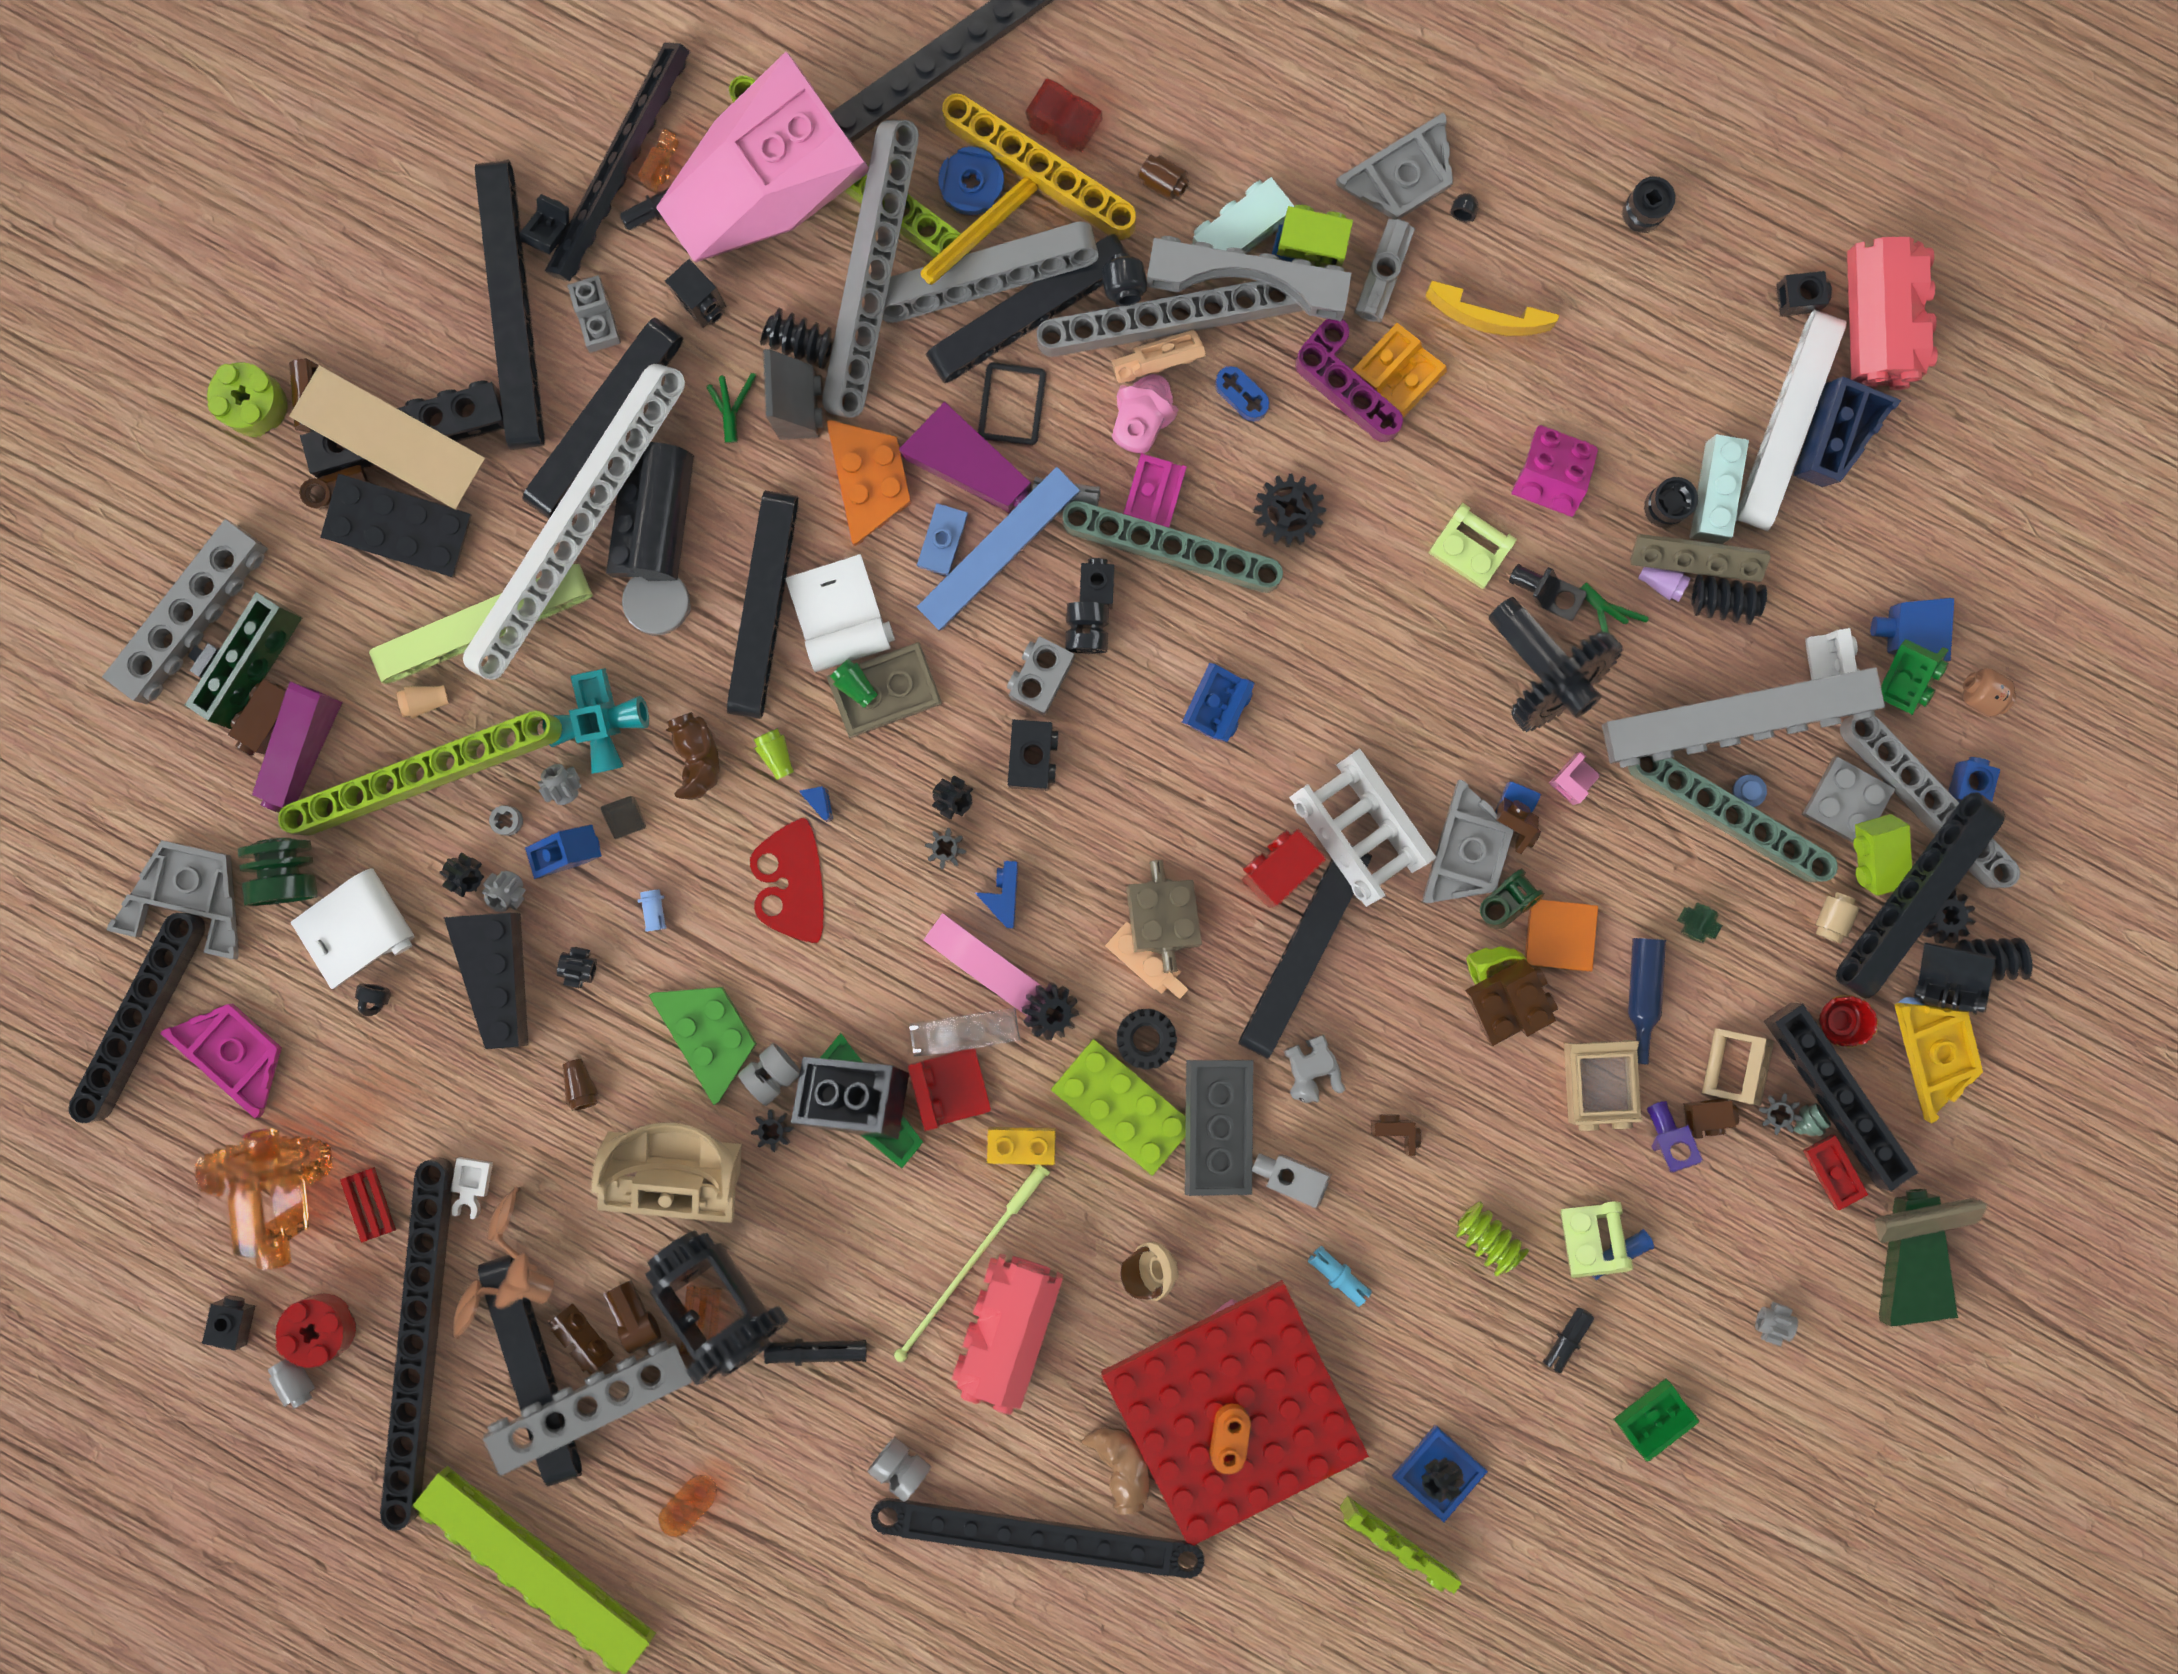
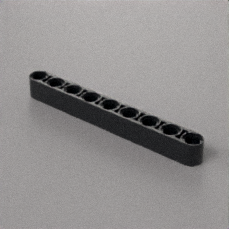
M510 160L475 164V178L505 438L510 450L541 447L545 445V435L523 244L520 241L521 227L514 171Z

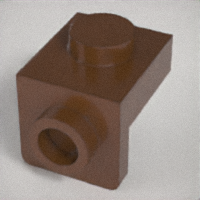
M1505 797L1497 807V821L1519 833L1515 840V852L1522 854L1527 846L1532 848L1540 836L1539 816L1533 814L1524 803L1517 800L1512 802Z
M1380 1114V1120H1371L1372 1135L1404 1136L1405 1154L1416 1156V1148H1421L1420 1128H1415V1122L1412 1120H1400L1399 1114Z

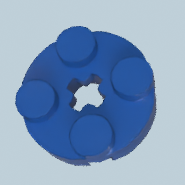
M964 147L957 150L958 153L953 154L950 158L948 156L942 163L938 176L939 188L948 207L961 214L979 215L985 213L1001 198L1004 190V175L1001 166H999V163L990 152L978 147ZM970 174H975L976 180L980 181V184L972 189L967 188V184L962 183L963 179H968Z

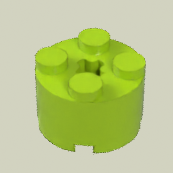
M245 362L223 364L217 369L216 374L210 381L207 391L209 411L220 422L245 436L259 437L265 435V432L273 427L277 428L282 423L287 412L286 395L280 384L259 367Z

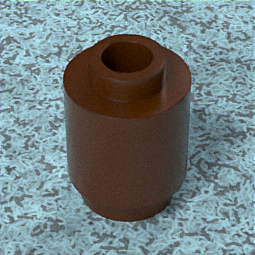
M1152 154L1147 157L1138 175V178L1144 181L1143 184L1170 201L1176 196L1180 198L1189 184V180L1186 179V170L1162 156L1155 157Z

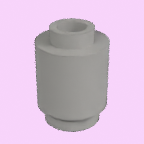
M284 1359L268 1369L271 1375L269 1381L284 1407L291 1404L295 1409L312 1399L310 1392L316 1388L304 1367L294 1365L287 1359Z

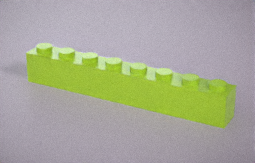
M446 1466L435 1476L413 1504V1507L418 1510V1515L429 1524L435 1523L445 1531L444 1535L451 1543L462 1545L471 1552L470 1555L476 1563L491 1568L497 1573V1578L502 1584L510 1588H516L523 1594V1599L527 1604L535 1609H542L550 1616V1621L561 1630L567 1629L576 1637L577 1643L587 1651L593 1650L603 1658V1664L611 1671H619L621 1674H626L656 1633L449 1466Z

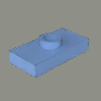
M936 503L917 567L945 576L950 574L968 518V512Z

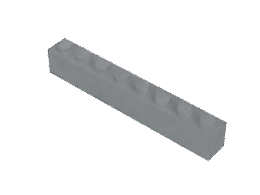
M1877 667L1608 721L1602 724L1610 764L1619 762L1620 768L1641 764L1640 758L1653 756L1654 761L1673 758V751L1686 749L1687 755L1707 751V744L1719 742L1720 748L1741 744L1740 738L1753 735L1754 741L1775 737L1773 731L1786 729L1787 735L1807 731V724L1820 722L1821 728L1842 724L1841 717L1853 715L1854 721L1876 717L1874 711L1884 708L1885 704Z

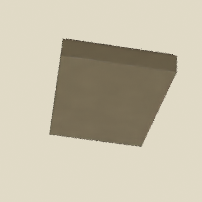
M919 642L858 664L874 688V691L878 694L864 708L833 685L835 682L829 677L830 675L826 676L850 739L942 705Z

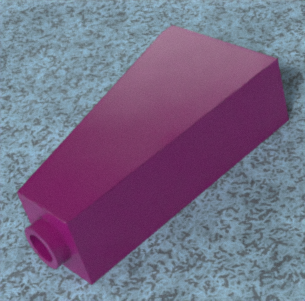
M945 401L899 448L901 456L906 461L1007 512L1017 507L1030 494L1029 492L1032 489L1031 482Z
M290 681L252 792L253 796L262 799L261 806L279 813L286 805L299 800L343 702Z

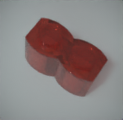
M1048 78L1045 79L1025 111L1029 121L1028 125L1035 132L1041 135H1045L1047 132L1057 138L1056 142L1070 152L1074 149L1083 152L1103 120L1100 109Z

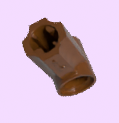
M359 464L317 479H308L301 485L299 494L302 502L308 507L320 510L327 509L330 505L338 474L368 483L369 480L362 465ZM316 485H321L326 493L324 500L320 503L313 502L310 497L311 489Z
M632 1280L604 1293L618 1324L617 1333L619 1339L628 1353H633L661 1339L658 1323L652 1313L646 1311Z

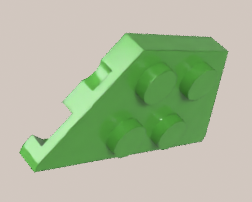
M724 987L651 993L648 996L712 1104L716 1105L721 1101L729 1085L741 1070L743 1063L757 1045L756 1041Z

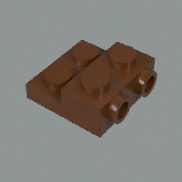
M1525 959L1466 989L1484 1034L1492 1046L1520 1031L1528 1037L1556 1022L1553 1012L1558 1010L1557 1004L1549 992L1544 993L1542 988L1548 984L1539 967L1533 969Z

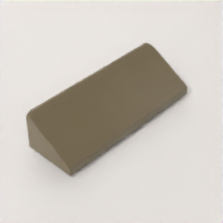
M1968 1198L1876 1217L1874 1221L1878 1239L1881 1243L1973 1225L1981 1220L1987 1205L1986 1202Z

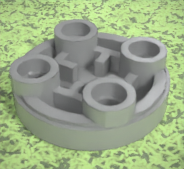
M632 577L627 583L622 596V607L628 621L641 632L651 636L664 635L676 630L691 611L688 590L679 578L675 581H647L643 577Z

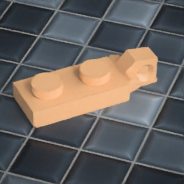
M1193 329L1133 348V354L1114 359L1112 364L1118 383L1134 381L1136 377L1149 373L1162 372L1164 369L1178 364H1189L1198 358L1206 356L1196 330L1194 331Z
M1126 921L1105 945L1152 989H1156L1159 993L1162 994L1168 989L1177 998L1181 999L1189 990L1176 978L1181 973L1179 969L1177 972L1164 973L1162 954L1152 951L1134 952L1132 930L1129 922Z

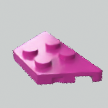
M226 1004L214 1009L212 1012L189 1019L187 1022L164 1029L160 1033L253 1118L257 1119L263 1115L282 1047L234 1004Z

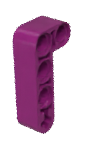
M1326 319L1299 350L1295 363L1297 372L1375 440L1379 442L1393 440L1402 427V414L1336 357L1346 344L1349 337V327L1343 319L1342 321ZM1335 330L1340 334L1341 340L1331 342L1325 337V332ZM1307 354H1313L1318 357L1320 364L1314 367L1309 366L1304 362L1303 357ZM1333 375L1340 376L1344 380L1345 385L1335 388L1330 385L1328 378ZM1358 396L1366 398L1369 402V408H1357L1353 403V399ZM1377 408L1379 411L1377 414L1374 415L1373 419L1371 420L1369 417L1373 413L1374 409ZM1387 419L1392 422L1391 426L1386 427V429L1380 426Z

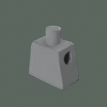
M1259 1153L1252 1172L1269 1179L1266 1187L1314 1208L1320 1206L1332 1174L1283 1154L1279 1155L1277 1160ZM1284 1169L1294 1173V1181L1292 1183L1283 1180L1282 1172Z

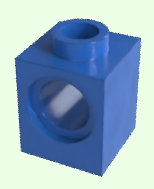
M1969 757V760L1957 762L1948 792L1959 803L1965 796L1974 792L1980 793L1992 802L2000 769L1989 766V760L1978 757ZM1971 774H1974L1979 781L1976 790L1969 784Z

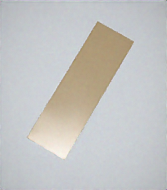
M320 365L289 416L455 510L485 460L483 456Z

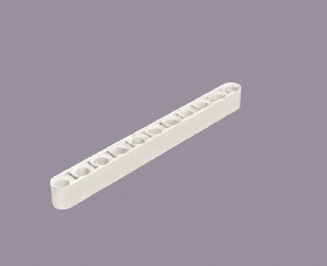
M652 364L644 370L465 650L463 661L470 671L488 680L496 679L504 673L681 395L685 386V380L679 370L660 364ZM665 376V383L661 386L662 378ZM648 403L647 412L644 414V407ZM630 431V438L626 442V435ZM613 459V464L608 470L609 461ZM595 486L594 495L590 498L591 489ZM577 514V521L572 526V520L574 516ZM560 543L558 551L554 554L555 546ZM542 570L541 578L536 582V576ZM524 599L523 606L518 610L519 602ZM506 627L504 636L500 638L502 629ZM488 656L487 663L481 667L483 659Z

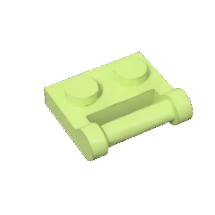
M1462 502L1428 553L1483 589L1517 539L1511 534L1506 536L1470 512V507ZM1463 522L1499 546L1496 553L1493 554L1457 530L1460 523Z
M1615 1201L1602 1205L1561 1209L1560 1214L1571 1278L1622 1273L1633 1269L1632 1260L1627 1257L1620 1215L1623 1214L1621 1202ZM1598 1218H1607L1614 1256L1613 1260L1604 1261L1597 1223Z

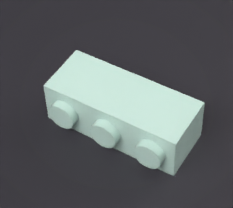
M1272 177L1264 183L1259 180L1245 192L1247 196L1238 203L1233 200L1224 206L1220 211L1221 216L1212 223L1207 220L1198 226L1194 231L1195 236H1193L1192 245L1195 242H1206L1213 245L1214 249L1227 250V248H1239L1248 253L1278 230L1279 224L1283 225L1287 207H1294V205Z
M1716 434L1705 443L1697 491L1698 505L1694 510L1690 539L1723 544L1733 537L1749 440Z

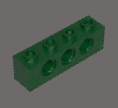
M255 592L185 706L209 722L232 729L231 722L239 711L244 710L250 701L249 694L252 688L265 679L302 620V617L281 603Z

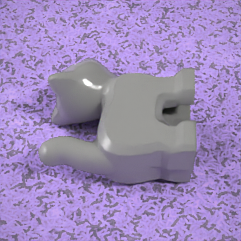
M1324 1035L1306 1041L1307 1045L1312 1048V1052L1307 1055L1303 1054L1299 1045L1284 1050L1285 1056L1290 1060L1291 1071L1295 1078L1294 1085L1290 1090L1294 1100H1300L1304 1103H1311L1313 1101L1318 1103L1319 1089L1313 1079L1325 1075L1330 1076L1331 1086L1335 1092L1343 1093L1345 1091V1086L1341 1082L1339 1065L1334 1054L1329 1050Z

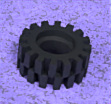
M1139 1009L1128 1014L1120 1023L1117 1031V1046L1122 1057L1132 1066L1142 1069L1158 1068L1170 1059L1176 1049V1030L1171 1021L1161 1012L1153 1009ZM1142 1026H1151L1159 1033V1044L1150 1052L1140 1051L1134 1045V1033Z

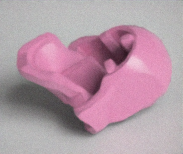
M1151 374L1138 380L1133 386L1120 385L1117 393L1119 413L1112 437L1113 441L1121 448L1134 453L1150 451L1160 429L1168 426L1175 419L1179 409L1172 405L1171 389L1165 378L1160 375Z

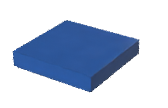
M1434 1425L1392 1474V1477L1440 1520L1445 1522L1488 1471L1437 1425ZM1446 1457L1447 1460L1455 1462L1463 1472L1465 1484L1459 1487L1462 1494L1451 1502L1447 1498L1439 1502L1438 1499L1431 1498L1423 1488L1421 1476L1427 1472L1424 1466L1433 1459L1440 1461Z

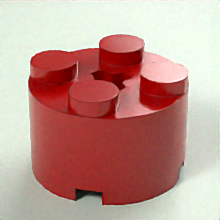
M320 1293L290 1305L277 1322L275 1345L277 1352L294 1365L305 1368L321 1366L341 1355L350 1347L356 1333L355 1318L352 1317L347 1303L338 1296Z

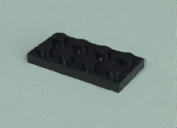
M338 474L320 538L454 577L472 514Z

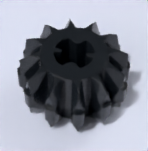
M1954 889L1925 928L1923 936L1926 938L1934 936V941L1938 944H1943L1946 940L1949 943H1957L1959 936L1967 937L1970 933L1965 925H1974L1976 923L1973 918L1968 917V913L1975 910L1974 906H1965L1968 896L1965 894L1957 896V892ZM1943 910L1948 911L1946 915L1942 912Z
M1049 982L1045 990L1041 985H1036L1037 995L1035 997L1032 994H1026V999L1031 1004L1021 1007L1022 1012L1028 1015L1023 1020L1024 1024L1027 1027H1032L1031 1032L1036 1037L1043 1034L1045 1039L1051 1041L1055 1033L1061 1038L1065 1037L1064 1028L1066 1026L1070 1029L1075 1028V1024L1070 1019L1079 1016V1011L1072 1008L1077 1003V999L1073 995L1069 996V989L1065 986L1058 988L1055 983ZM1049 1008L1055 1009L1052 1015L1046 1013Z

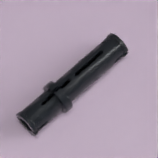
M795 1339V1342L771 1343L764 1350L765 1364L795 1363V1366H802L804 1362H866L867 1359L866 1340L803 1342V1339Z

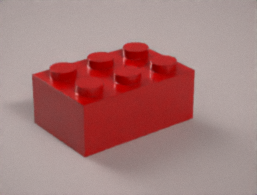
M1299 829L1292 833L1286 830L1278 835L1267 846L1271 852L1266 857L1263 853L1256 856L1243 869L1247 875L1241 880L1268 908L1278 906L1326 860Z

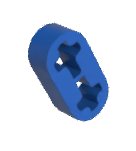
M1228 366L1220 370L1215 383L1218 394L1246 420L1254 422L1264 418L1269 407L1267 395L1237 367ZM1226 376L1231 379L1235 376L1237 378L1236 386L1241 392H1237L1233 387L1225 389L1223 387L1225 383L1223 377ZM1246 395L1251 401L1259 399L1261 401L1259 406L1261 411L1258 412L1256 409L1251 412L1248 411L1249 403L1243 396Z

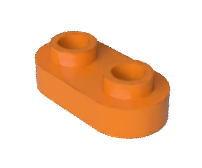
M1227 1404L1221 1407L1215 1416L1210 1457L1214 1467L1224 1474H1233L1239 1471L1246 1460L1251 1422L1246 1410L1237 1404ZM1231 1422H1239V1426L1237 1428H1228ZM1227 1454L1234 1455L1233 1460L1229 1462L1223 1459Z

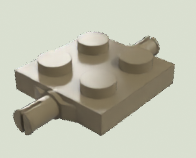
M1157 860L1149 862L1152 881L1143 884H1129L1126 887L1134 952L1152 951L1162 954L1164 973H1173L1178 971L1175 952L1183 948H1195L1202 945L1193 880L1172 881L1165 879L1164 861L1158 860L1157 862Z

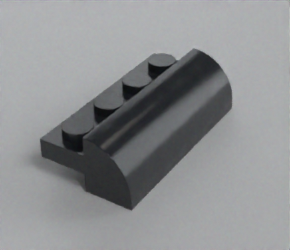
M649 443L617 494L606 574L613 578L643 577L647 581L678 580L694 455L689 451L670 444Z

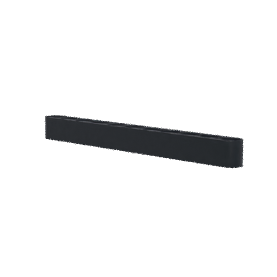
M441 1157L424 1161L416 1168L414 1175L380 1508V1520L383 1526L392 1531L403 1529L417 1517L418 1510L413 1507V1504L422 1494L452 1199L451 1187L454 1176V1168L451 1162ZM432 1165L436 1166L440 1171L441 1177L438 1182L432 1181L429 1177L428 1171ZM428 1199L433 1200L437 1205L435 1216L427 1213L425 1209V1203ZM424 1233L432 1236L434 1240L432 1249H428L423 1245L422 1235ZM421 1266L430 1272L428 1283L423 1282L419 1278L418 1271ZM417 1300L422 1301L426 1305L427 1313L425 1316H421L416 1312L415 1303ZM413 1334L419 1335L422 1338V1350L416 1349L413 1346L411 1340ZM409 1368L418 1371L420 1375L419 1383H414L409 1379ZM406 1402L412 1403L415 1406L416 1417L409 1416L406 1413ZM402 1436L411 1439L413 1443L411 1451L406 1450L402 1446ZM399 1470L405 1471L408 1474L409 1484H404L399 1480ZM396 1504L401 1505L405 1509L406 1518L396 1515L394 1510Z

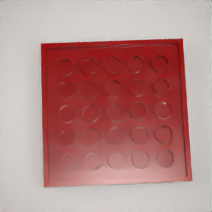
M1283 1280L1100 1371L1187 1544L1196 1545L1369 1457ZM1227 1404L1242 1406L1246 1410L1251 1422L1245 1463L1239 1471L1233 1474L1219 1472L1214 1467L1210 1457L1215 1416L1218 1410ZM1231 1422L1228 1428H1237L1239 1426V1422ZM1227 1454L1223 1460L1229 1462L1233 1460L1234 1455Z

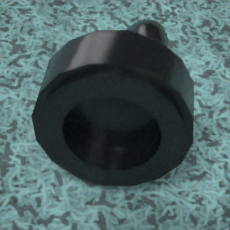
M359 984L355 993V998L359 1000L358 1011L364 1016L376 1015L381 1011L383 1005L389 1003L391 991L379 985ZM367 1003L374 1004L372 1008L366 1007Z

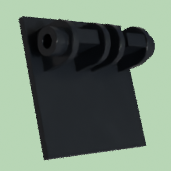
M1925 943L1919 981L1914 998L1920 999V1003L1923 1004L1926 1002L1938 1005L1941 1002V1008H1945L1946 1004H1951L1952 1010H1956V1007L1959 1006V1010L1973 1012L1974 1015H1977V1012L1985 1013L1996 957Z

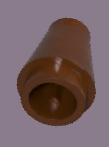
M582 1059L564 1063L562 1066L564 1069L566 1104H570L572 1111L583 1110L598 1103L596 1096L599 1093L585 1065H583Z

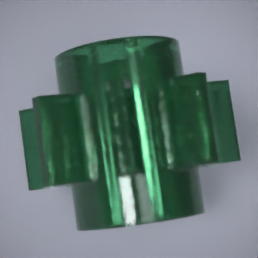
M1696 903L1693 909L1684 907L1677 920L1684 924L1681 930L1683 935L1704 944L1706 938L1716 939L1723 926L1716 922L1719 913L1701 903Z

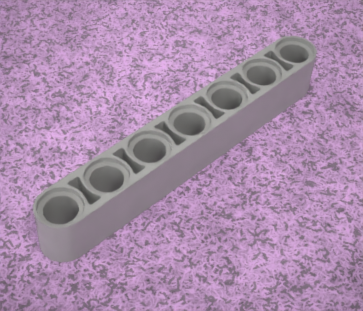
M1074 222L966 254L933 285L927 284L925 279L921 277L920 272L924 267L892 276L890 278L882 320L890 323L900 322L1090 266L1099 257L1092 226L1087 222Z
M1851 715L1845 718L1840 727V733L1844 741L1886 784L1895 788L1894 793L1936 835L1959 802L1877 716L1859 720L1866 729L1863 737L1855 731V723L1857 721H1854V716ZM1881 744L1888 750L1886 761L1878 755V748ZM1904 768L1911 774L1909 785L1905 784L1901 778ZM1927 792L1934 798V806L1931 809L1926 806L1924 801ZM1993 838L1968 870L1983 886L1991 889L2011 887L2017 883L2020 877V869L2017 863ZM1997 865L2003 871L2001 881H1998L1994 876V869Z

